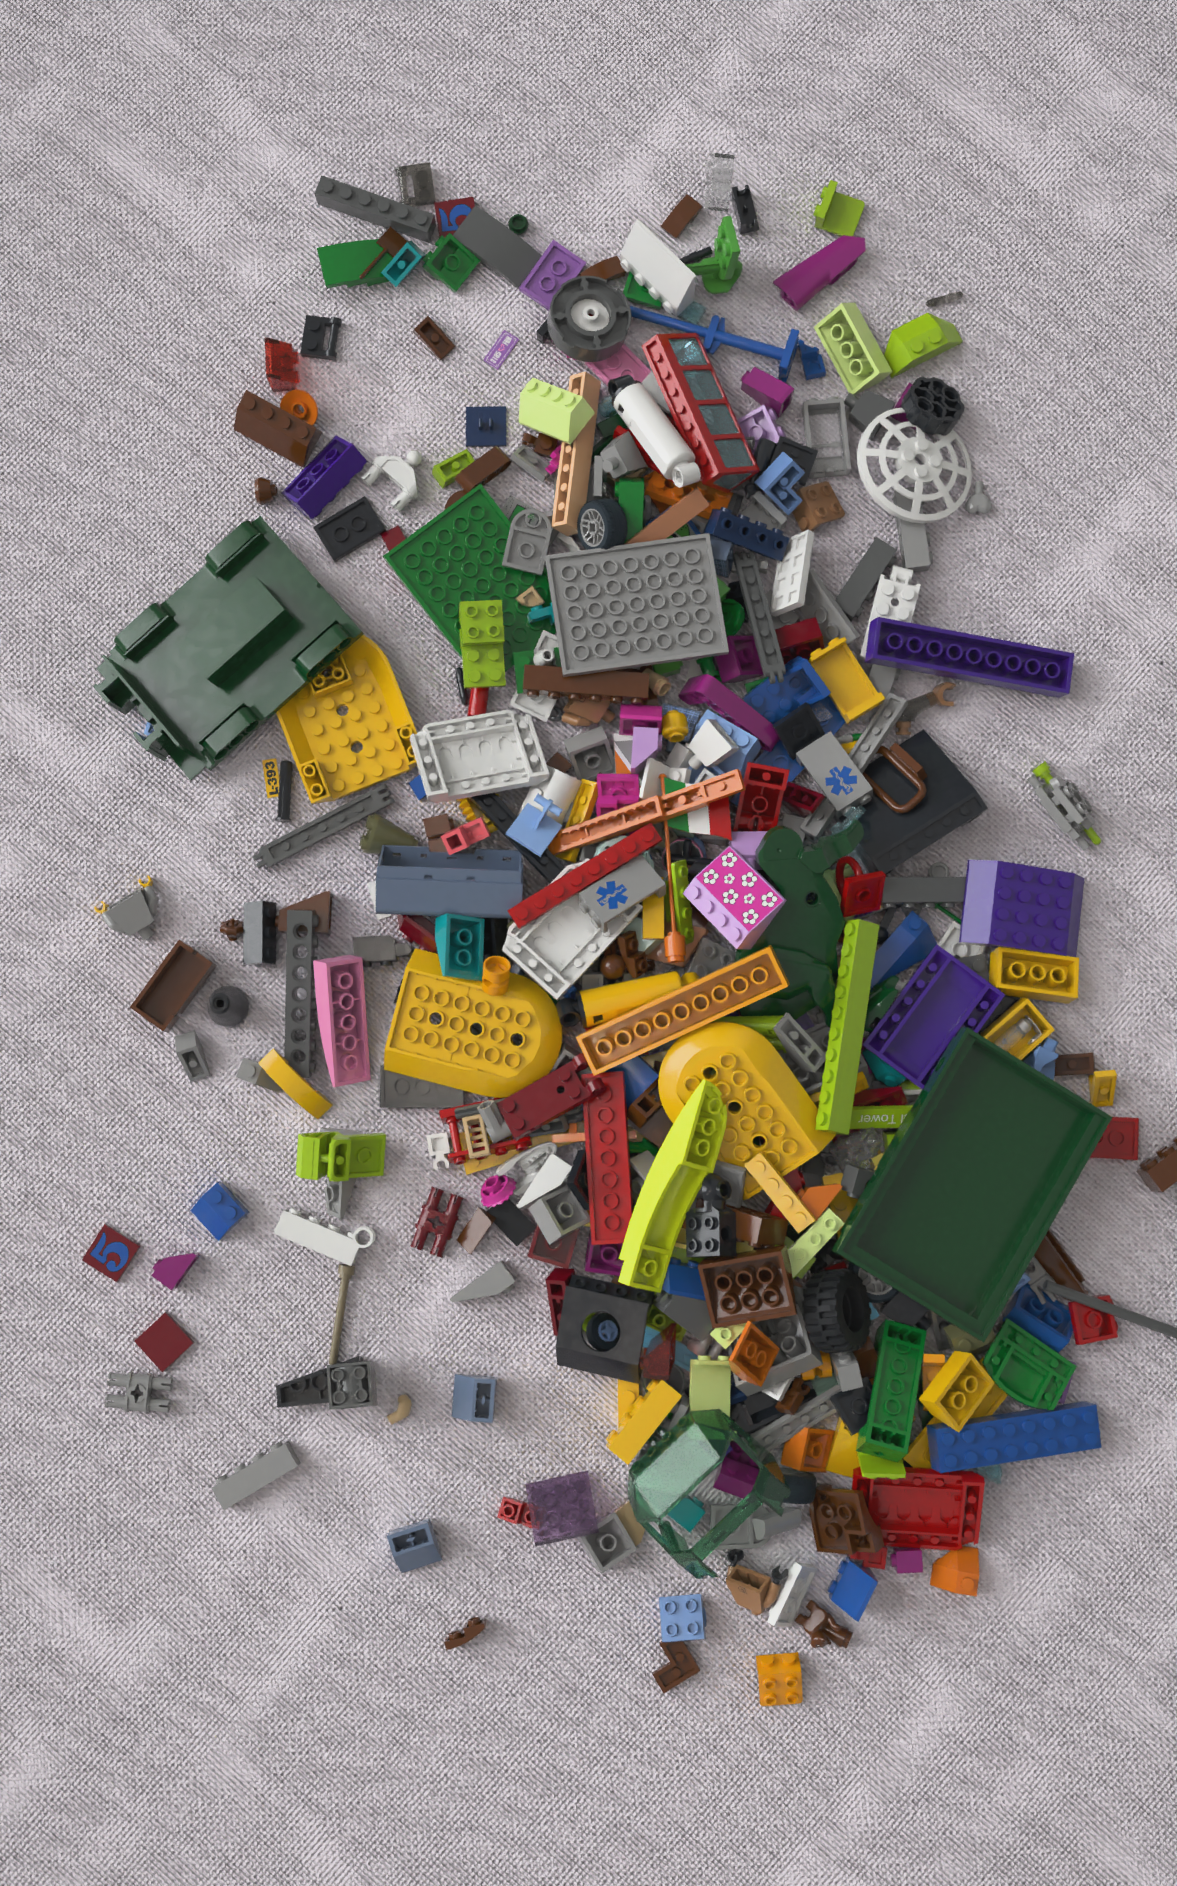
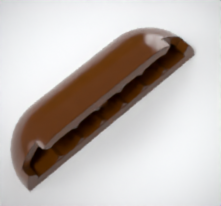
M1048 1230L1034 1254L1035 1258L1057 1284L1088 1295V1291L1084 1290L1082 1284L1085 1281L1083 1275L1054 1234Z

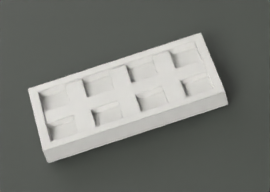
M809 529L790 537L782 562L777 561L770 614L774 617L804 605L814 532Z

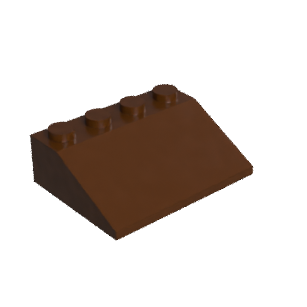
M786 1245L736 1253V1256L706 1258L698 1264L712 1328L797 1314L791 1263Z

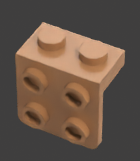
M827 481L799 488L795 492L803 501L792 513L802 532L808 529L813 532L821 524L838 520L845 516L842 506Z

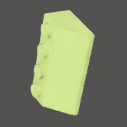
M855 302L841 303L814 326L817 335L849 393L856 395L878 384L892 373L887 360Z
M532 378L520 393L519 423L570 445L595 414L594 410L582 396Z

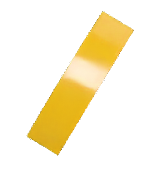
M274 1048L258 1062L265 1072L295 1102L315 1118L319 1119L333 1106L319 1090L316 1091Z

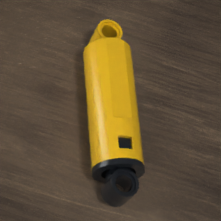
M677 971L575 991V1000L573 998H563L556 1004V1009L561 1025L573 1027L580 1022L582 1029L605 1023L700 977L695 972H688L680 977Z

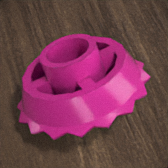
M506 1175L489 1177L483 1184L480 1192L483 1206H487V1208L495 1207L496 1205H502L504 1201L508 1200L509 1196L513 1195V1191L516 1189L515 1185L517 1182L514 1181V1178Z

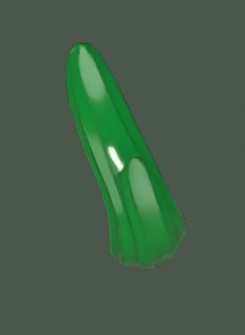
M643 1138L640 1142L629 1141V1154L643 1153L648 1150L656 1158L659 1148L646 1138Z

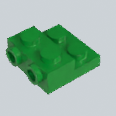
M449 233L445 237L443 235L439 237L434 244L437 248L433 253L429 251L423 258L425 264L422 267L436 280H441L455 293L480 260Z

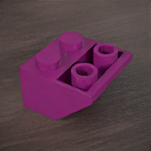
M728 1440L727 1442L733 1450L720 1461L713 1488L754 1502L761 1488L760 1475L766 1466L768 1454L764 1453L754 1459L747 1446Z

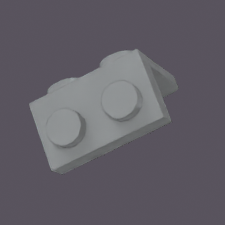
M760 491L753 496L752 502L740 513L749 517V522L755 524L756 521L767 524L766 529L771 531L773 528L782 530L787 523L786 513L781 508H776L772 504L771 498Z

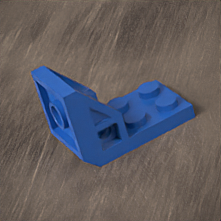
M797 656L785 664L786 674L783 675L784 682L778 683L777 676H775V684H770L768 677L743 696L742 700L770 723L775 724L805 702L810 705L825 698L831 692L807 659Z

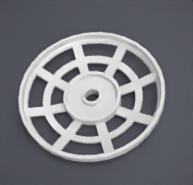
M895 408L880 414L867 426L858 444L857 464L866 490L880 507L905 521L922 524L933 523L951 515L962 505L967 497L972 479L969 454L958 434L953 429L946 436L934 434L940 439L934 444L925 438V433L919 427L912 425L909 421L894 425L886 419V417L893 414L905 413L903 408ZM880 423L888 431L882 438L879 449L867 448L871 432ZM907 427H916V437L907 438L900 430ZM892 435L901 442L896 451L886 449ZM953 440L961 451L966 469L958 466L956 453L950 444ZM946 446L952 463L943 461L939 450ZM866 457H879L880 468L886 478V481L879 487L876 486L869 473ZM915 457L920 458L923 465L917 464ZM886 458H891L895 461L898 472L894 475L890 473ZM942 469L952 472L946 486L939 478ZM957 474L966 478V485L963 493L954 503L949 491L955 484ZM903 478L907 482L914 484V492L905 489L898 481ZM932 482L938 492L933 494H922L923 485H928ZM893 487L901 495L912 499L911 512L892 503L883 493ZM942 497L947 506V509L932 514H919L921 501H934Z

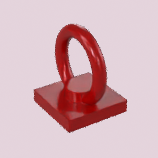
M841 857L836 865L835 877L838 891L842 897L840 908L843 917L880 910L886 878L884 872L877 871L863 874L859 863L853 857ZM848 864L855 876L845 878L844 880V868Z

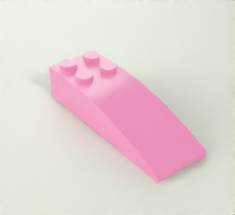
M345 955L314 960L318 1021L332 1086L339 1087L371 1080L363 958Z

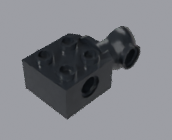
M710 1173L703 1180L702 1197L704 1199V1208H693L686 1213V1257L736 1256V1212L726 1206V1200L732 1194V1187L728 1181L718 1174Z

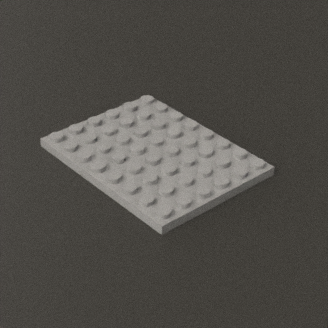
M709 533L618 545L607 550L596 548L545 555L563 677L727 655L729 653Z

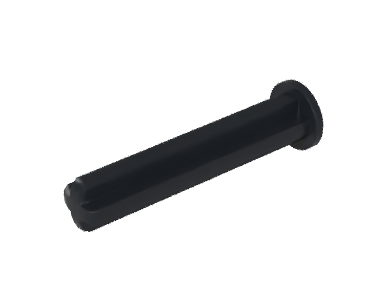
M287 760L280 762L277 818H275L277 822L286 823L291 822L289 817L293 765L291 761Z

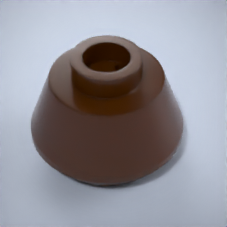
M258 477L255 480L254 488L257 503L265 505L273 501L274 496L278 495L277 485L273 484L272 480Z

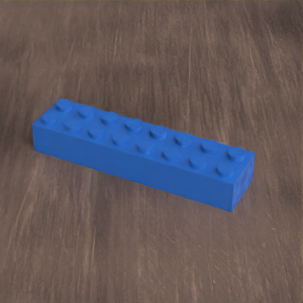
M1087 1401L1056 1405L1054 1410L1029 1409L970 1418L960 1432L955 1431L945 1423L926 1425L931 1468L939 1473L1102 1448L1097 1405Z

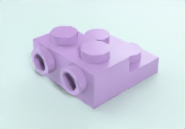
M765 404L737 420L745 437L754 436L755 446L754 450H751L753 455L760 438L769 439L777 445L780 436L786 437L781 426L778 427L775 422L778 419L773 408L769 409Z

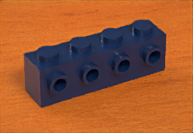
M721 507L720 510L712 509L704 533H709V535L724 541L732 542L734 545L782 562L790 540L789 537L783 535L784 531L773 528L771 531L766 529L767 524L756 521L754 524L749 522V517L738 514V517L732 515V510Z

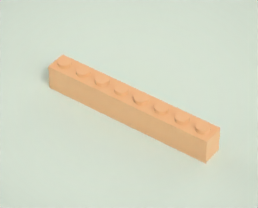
M586 371L570 376L568 391L582 396L594 410L595 414L571 445L562 441L551 524L552 528L566 536L578 534V516L581 508L586 504L601 381Z

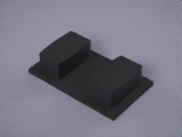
M510 1199L504 1201L502 1205H496L487 1210L489 1214L496 1218L494 1221L496 1226L516 1246L536 1228Z

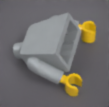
M147 875L149 880L146 884H143L141 878L138 880L144 889L140 887L110 906L101 901L103 904L101 911L98 907H94L97 913L102 914L101 917L110 929L121 934L126 933L128 936L138 932L143 940H147L154 935L149 924L154 922V916L157 914V897L152 887L153 880L149 875Z

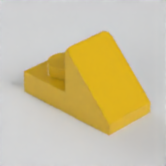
M1115 1070L1094 1071L1093 1075L1088 1076L1091 1104L1095 1107L1113 1106L1117 1079Z

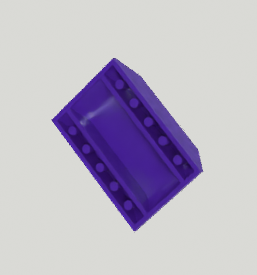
M968 860L959 942L992 948L1005 947L1076 957L1085 878L1075 873L1004 861Z
M936 944L893 1000L882 1019L874 1026L873 1031L868 1035L862 1046L920 1089H923L952 1038L956 1037L963 1027H968L978 1033L1005 994Z

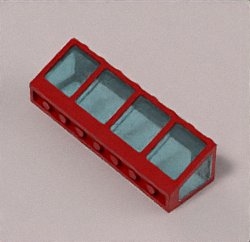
M697 333L656 334L641 347L681 437L695 455V463L699 467L702 484L729 493L760 471L699 335Z

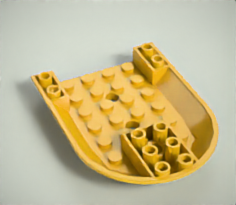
M362 635L276 712L311 804L336 801L409 772L417 766L410 742V735L413 733L414 735L417 734L416 728L387 657L379 646L365 635ZM331 669L332 674L328 677H324V671ZM341 706L348 707V713L344 716L337 714ZM355 743H361L363 749L359 753H354L352 746Z
M415 948L405 968L385 1046L384 1070L495 1098L509 1097L550 1073L560 1054L563 1035L562 1025L553 1000L543 988L532 980L510 972L508 991L500 996L488 995L482 990V981L442 976L438 954ZM436 1012L442 1017L438 1025H434L431 1022V1016ZM475 1023H479L482 1026V1032L479 1035H474L471 1031V1027ZM519 1033L523 1037V1042L521 1045L516 1046L513 1042V1037Z
M726 1021L710 1022L680 1036L664 1056L659 1071L658 1089L662 1106L673 1124L702 1080L711 1082L722 1093L721 1099L727 1108V1124L717 1157L719 1161L746 1168L744 1165L762 1151L783 1177L819 1154L836 1136V1134L815 1130L818 1107L772 1043L758 1031L748 1026ZM712 1067L716 1072L711 1075L710 1073L706 1074L704 1070ZM731 1102H738L741 1108L733 1112L728 1106ZM756 1136H762L765 1139V1143L758 1146L753 1143V1139ZM746 1170L743 1200L749 1199L763 1190L748 1170Z

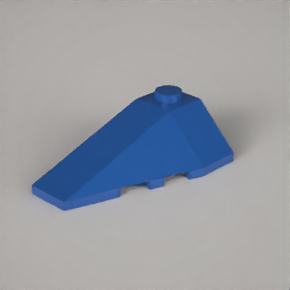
M911 911L876 951L870 989L876 983L879 984L888 977L897 975L924 960L937 944L929 925L914 911Z

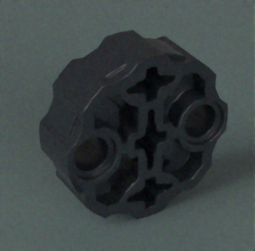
M935 377L917 378L902 399V408L905 410L908 421L912 425L919 427L924 433L930 435L941 434L944 436L949 434L965 409L964 404L960 400V394L953 387L945 384L943 380Z

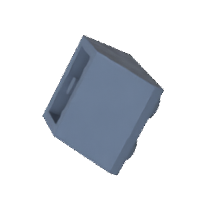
M455 1374L452 1417L471 1422L493 1423L497 1377Z
M430 1518L391 1530L387 1535L393 1558L401 1573L443 1560Z

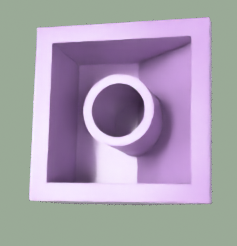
M633 728L631 774H638L645 768L648 758L656 759L657 751L661 752L663 735L658 734L659 728Z

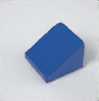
M418 775L409 782V785L420 801L427 796L421 776Z

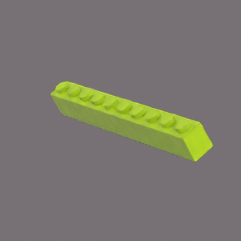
M861 919L846 920L844 928L845 934L841 949L828 1047L825 1055L826 1060L822 1075L821 1093L819 1095L818 1114L816 1116L815 1130L832 1134L849 1135L879 932L878 924Z

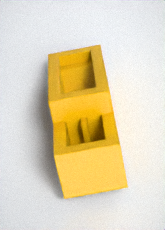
M654 893L642 901V939L663 940L664 896L658 898Z

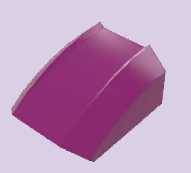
M590 1228L584 1261L585 1271L620 1276L624 1260L619 1259L623 1243L592 1245Z

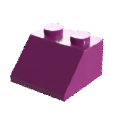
M753 635L728 636L729 653L727 655L714 656L722 683H737L764 675Z

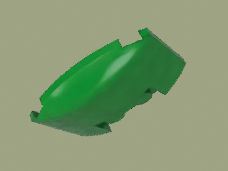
M1008 1318L1003 1322L982 1361L989 1376L1007 1395L1026 1406L1047 1410L1055 1409L1077 1367Z

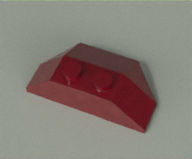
M397 915L399 930L404 933L402 937L411 944L415 941L420 945L419 949L438 954L434 923L423 915Z

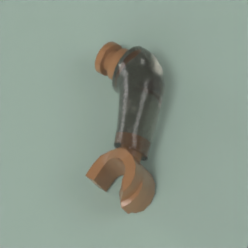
M944 682L935 686L932 692L908 700V706L896 722V728H898L896 735H911V732H909L911 722H915V718L920 713L936 704L940 706H954V701L944 700L943 692L945 689L952 690L956 685L952 682Z

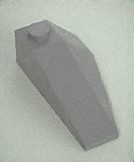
M320 1128V1132L338 1131L343 1135L363 1134L348 1129ZM325 1175L327 1186L324 1188L327 1214L343 1219L356 1178H349V1181L333 1182L329 1181V1177Z

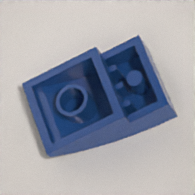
M639 1055L605 1071H624L627 1110L659 1076V1073Z

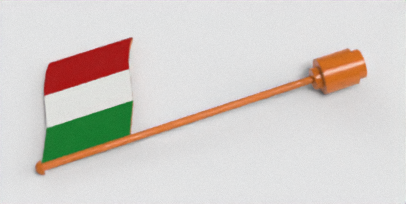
M663 773L658 777L661 779L662 796L694 785L669 779ZM729 796L711 802L709 806L664 821L672 932H668V936L664 937L665 958H668V963L684 962V957L686 956L685 936L676 931L668 827L687 833L719 836L732 841Z

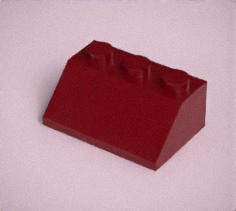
M816 617L775 629L784 665L797 656L809 661L810 654L818 648L825 649L823 636Z

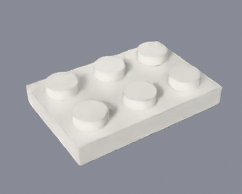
M795 1562L789 1568L788 1578L779 1590L777 1602L769 1611L768 1623L779 1627L792 1626L817 1573V1567L812 1564Z

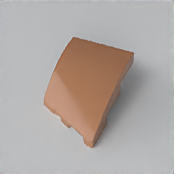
M664 920V936L666 937L668 932H672L671 922ZM693 926L694 941L686 944L684 962L668 963V958H665L664 941L649 955H646V960L684 968L690 960V956L697 950L698 947L696 945L703 935L706 936L709 930Z

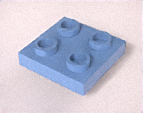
M702 1594L659 1597L663 1643L706 1639L705 1627L707 1620Z

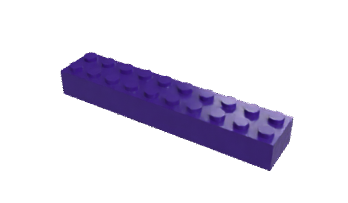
M877 617L870 622L865 663L1057 698L1070 693L1074 653L882 617Z

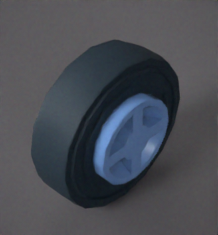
M600 1313L588 1321L586 1336L593 1348L598 1351H608L619 1342L621 1330L614 1316L609 1313Z

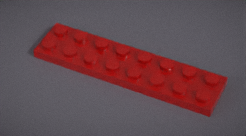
M624 1071L604 1072L595 1076L593 1073L581 1074V1081L584 1087L596 1078H601L606 1087L602 1094L583 1103L592 1245L620 1244L624 1242L633 1214Z

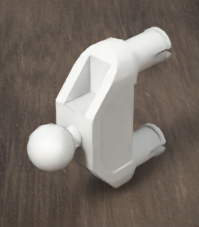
M416 450L410 451L406 456V462L399 456L376 457L372 461L370 469L361 476V480L371 487L381 474H385L402 489L400 495L391 503V506L401 513L411 500L414 501L418 498L416 475L412 466L420 465L422 455Z

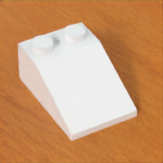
M551 1153L517 1204V1207L526 1210L540 1198L567 1186V1177L570 1174L572 1165Z

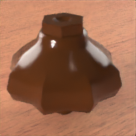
M230 918V920L221 922L220 932L227 935L230 941H235L243 933L244 922Z

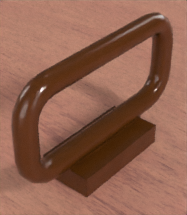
M894 743L890 750L885 746H880L876 754H882L918 788V793L905 805H899L865 772L862 775L873 788V792L896 813H907L925 797L927 790L923 780L927 777V774L923 767L897 743Z

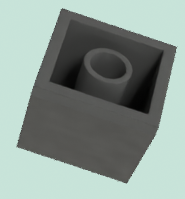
M663 1289L661 1293L657 1292L655 1294L654 1306L701 1342L705 1340L713 1329L705 1300L669 1294Z

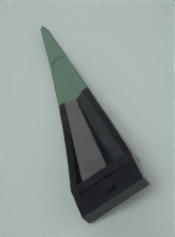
M832 1372V1377L820 1379L819 1376H815L813 1380L804 1381L802 1385L809 1386L811 1389L807 1395H803L804 1399L800 1406L838 1385L834 1373ZM793 1381L788 1388L789 1391L792 1388ZM759 1391L748 1396L747 1400L730 1405V1430L737 1431V1439L760 1430L786 1415V1413H781L775 1408L778 1400Z

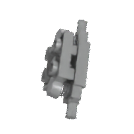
M1034 774L1027 780L1041 799L1039 802L1063 833H1068L1083 851L1089 848L1091 845L1083 837V830L1085 828L1088 830L1095 824V820L1091 816L1093 813L1091 804L1086 799L1081 798L1076 785L1068 780L1064 782L1060 776L1049 780L1048 785L1041 784Z

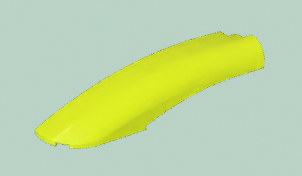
M707 1080L701 1081L683 1107L649 1170L630 1219L619 1259L624 1260L618 1280L620 1283L661 1293L672 1251L686 1218V1213L701 1189L704 1178L714 1171L726 1129L727 1108L722 1102L720 1090Z

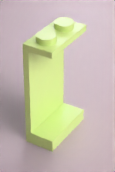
M698 1355V1359H690L688 1438L737 1440V1431L730 1430V1356L719 1355L717 1360H711L709 1355Z

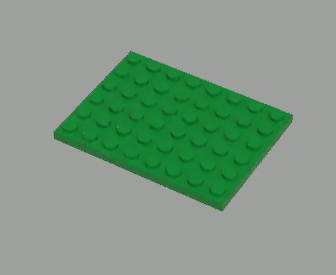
M480 483L386 553L383 558L461 659L459 603L463 601L502 600L505 640L503 651L506 672L514 666L513 652L534 650L543 630L555 635L556 628L555 625L551 626L549 618L529 624L527 615L533 607H526L516 600L519 595L533 586L545 601L542 605L543 608L551 606L550 603L552 601L547 569L544 566L543 573L540 576L502 566L511 522Z

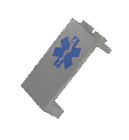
M831 731L796 753V761L801 767L804 765L836 809L837 818L842 815L848 816L854 811L856 806L860 804L865 805L872 799L873 788Z
M639 855L580 892V902L578 904L583 913L589 914L593 925L597 929L600 928L603 933L608 932V922L654 893L658 898L666 895V883L646 859Z

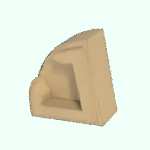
M533 586L516 598L520 604L526 607H536L545 603Z

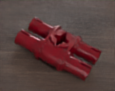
M432 1186L426 1204L422 1205L418 1222L415 1223L417 1230L410 1246L413 1248L417 1247L418 1250L423 1251L428 1233L433 1232L436 1238L430 1254L442 1258L448 1240H451L453 1237L452 1233L456 1222L459 1221L457 1214L464 1198L461 1196L457 1197V1195L451 1193L446 1211L441 1212L438 1206L444 1190ZM439 1216V1221L445 1225L434 1227L435 1223L429 1219H436Z

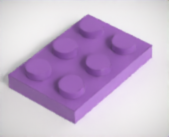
M553 240L522 283L519 291L549 311L552 298L561 288V285L572 278L578 277L586 266V262Z

